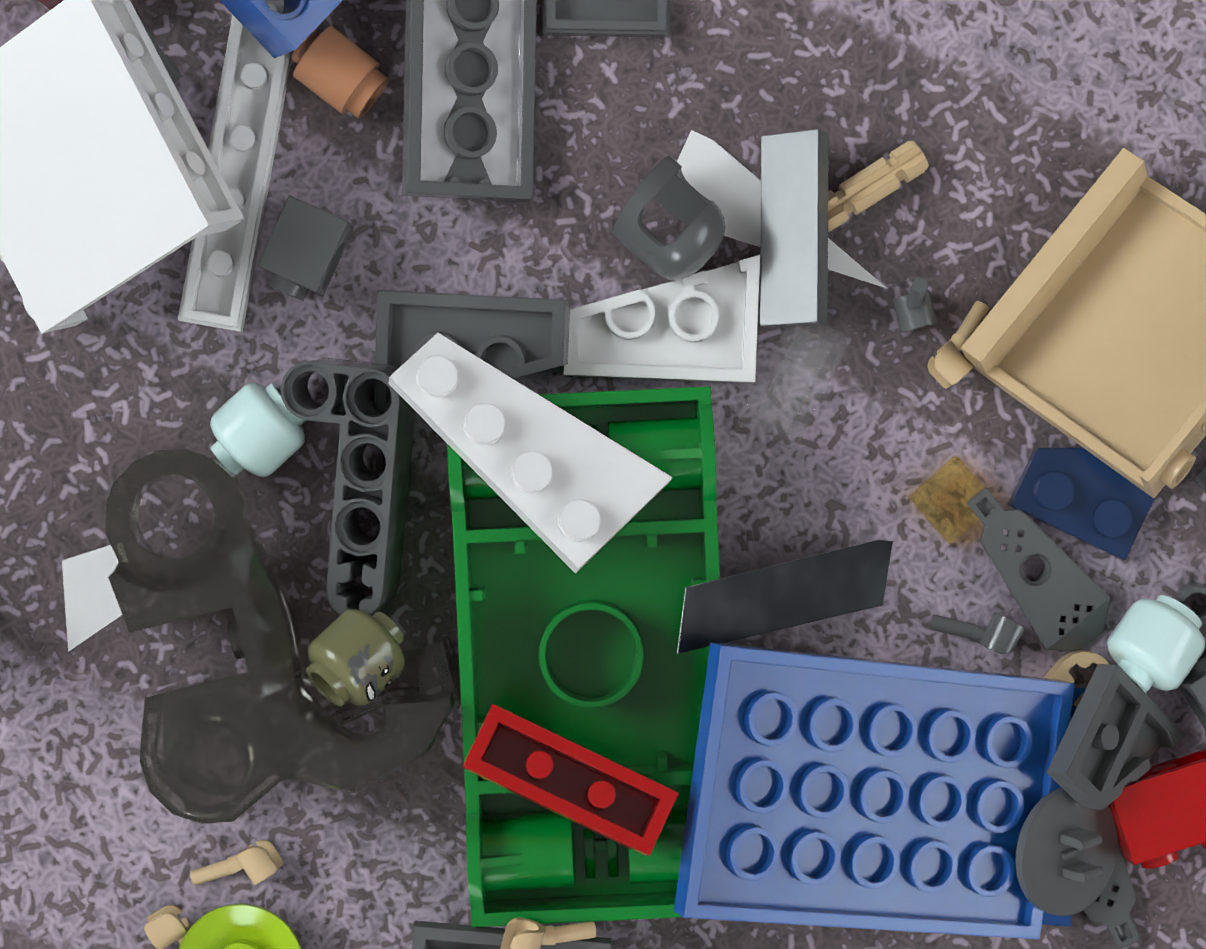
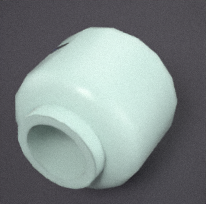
M255 382L248 383L212 416L210 426L218 441L211 446V450L217 459L235 475H238L245 469L253 475L267 477L303 445L305 433L301 425L306 420L294 416L286 408L281 398V389L276 383L271 382L267 387Z
M1159 595L1156 600L1141 599L1131 605L1109 636L1107 641L1108 652L1114 661L1145 693H1147L1150 687L1163 691L1177 689L1204 652L1205 639L1199 630L1202 626V621L1191 609L1171 597Z

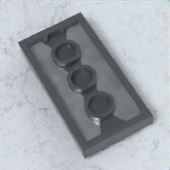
M406 0L402 196L528 202L533 200L537 0Z

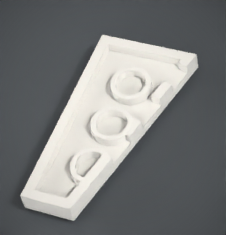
M439 333L434 335L389 377L388 384L574 573H577L673 478Z

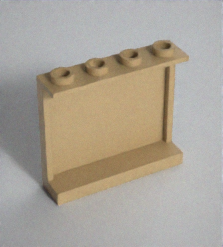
M1123 148L962 345L961 349L966 359L980 374L1152 498H1155L1165 485L1173 489L1185 478L1196 459L1191 453L1206 436V214L1148 177L1144 160Z

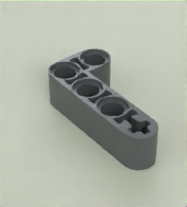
M324 358L300 362L291 367L283 376L280 387L281 398L286 408L296 417L311 421L340 424L326 585L327 599L332 608L340 615L349 609H358L371 615L391 603L396 597L400 585L415 410L388 384L389 377L399 367ZM314 372L322 375L328 383L329 395L323 405L316 403L308 392L309 378ZM375 379L383 381L391 391L392 401L386 413L378 411L369 399V389ZM369 443L379 447L385 455L386 467L381 476L369 471L364 463L363 454ZM362 507L373 511L380 521V532L375 539L368 537L359 527L358 515ZM368 555H377L376 558L368 562ZM361 574L363 585L373 589V594L364 598V589L353 585V579Z

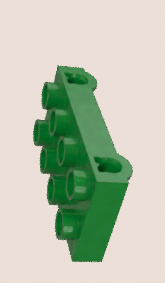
M711 386L538 394L673 478L577 573H574L447 444L453 523L464 762L492 704L664 785L679 794L650 856H644L464 769L467 873L472 927L507 926L513 918L517 917L528 918L540 924L682 917L674 912L710 646L677 654L686 587L720 579L716 506V457Z

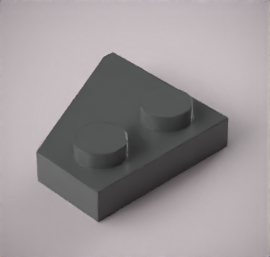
M1098 664L1046 773L1082 808L1104 810L1122 794V790L1128 782L1137 781L1151 769L1149 757L1161 747L1175 748L1181 743L1185 734L1119 665Z

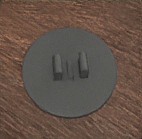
M1063 788L1050 792L1034 806L1022 826L1016 848L1018 881L1025 897L1033 906L1052 915L1069 916L1083 911L1100 896L1110 880L1118 852V833L1109 806L1104 810L1082 808Z

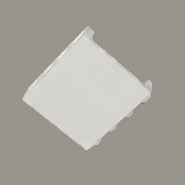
M64 0L0 47V259L5 263L23 298L26 311L34 319L41 334L76 326L88 319L84 309L198 236L226 231L244 220L236 201L130 0Z

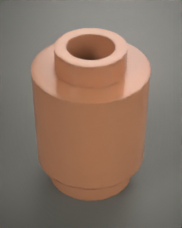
M333 26L327 27L322 33L315 29L291 55V59L298 64L293 77L342 115L349 111L356 118L361 119L377 101L389 82V78L379 71L381 64Z

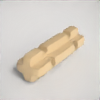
M907 141L891 151L888 160L882 157L839 184V191L836 193L832 190L828 191V232L848 221V214L853 212L857 215L899 189V182L902 180L908 183L924 173L929 165L921 148L914 141Z

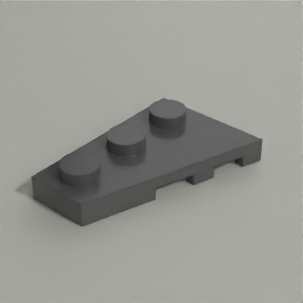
M380 290L377 291L375 363L400 367L434 335L439 333L512 379L568 364L571 300ZM375 379L373 406L378 411L386 413L392 401L391 391L383 381Z

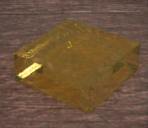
M953 455L912 491L907 498L940 536L951 545L979 520L967 505V502L985 487L956 455Z

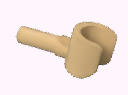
M980 301L974 303L956 334H953L951 339L937 351L935 358L932 356L929 359L927 365L929 373L945 389L959 382L973 368V365L960 351L962 350V345L980 325L989 310V307Z
M259 840L255 842L257 846L251 844L238 854L228 857L227 860L191 870L190 877L192 883L196 886L233 875L244 869L253 885H256L274 874L284 862L270 841Z
M167 905L147 918L148 922L145 924L144 930L156 949H164L176 941L181 944L185 934L191 928L186 917L180 920L176 916L183 911L175 905Z
M517 917L507 924L500 949H541V945H555L556 943L591 939L596 937V926L593 921L555 927L552 925L543 926L534 920Z

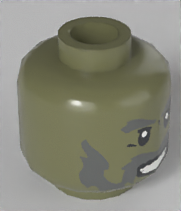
M349 609L311 641L308 646V657L311 664L306 668V672L315 687L333 704L340 707L345 703L355 706L367 705L403 672L405 658L399 644L404 641V636L398 626L382 612H376L371 616L358 609Z

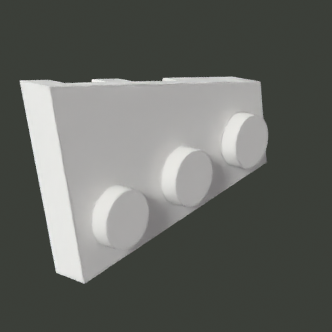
M760 255L709 271L698 272L681 280H674L570 309L568 364L564 365V376L755 383Z

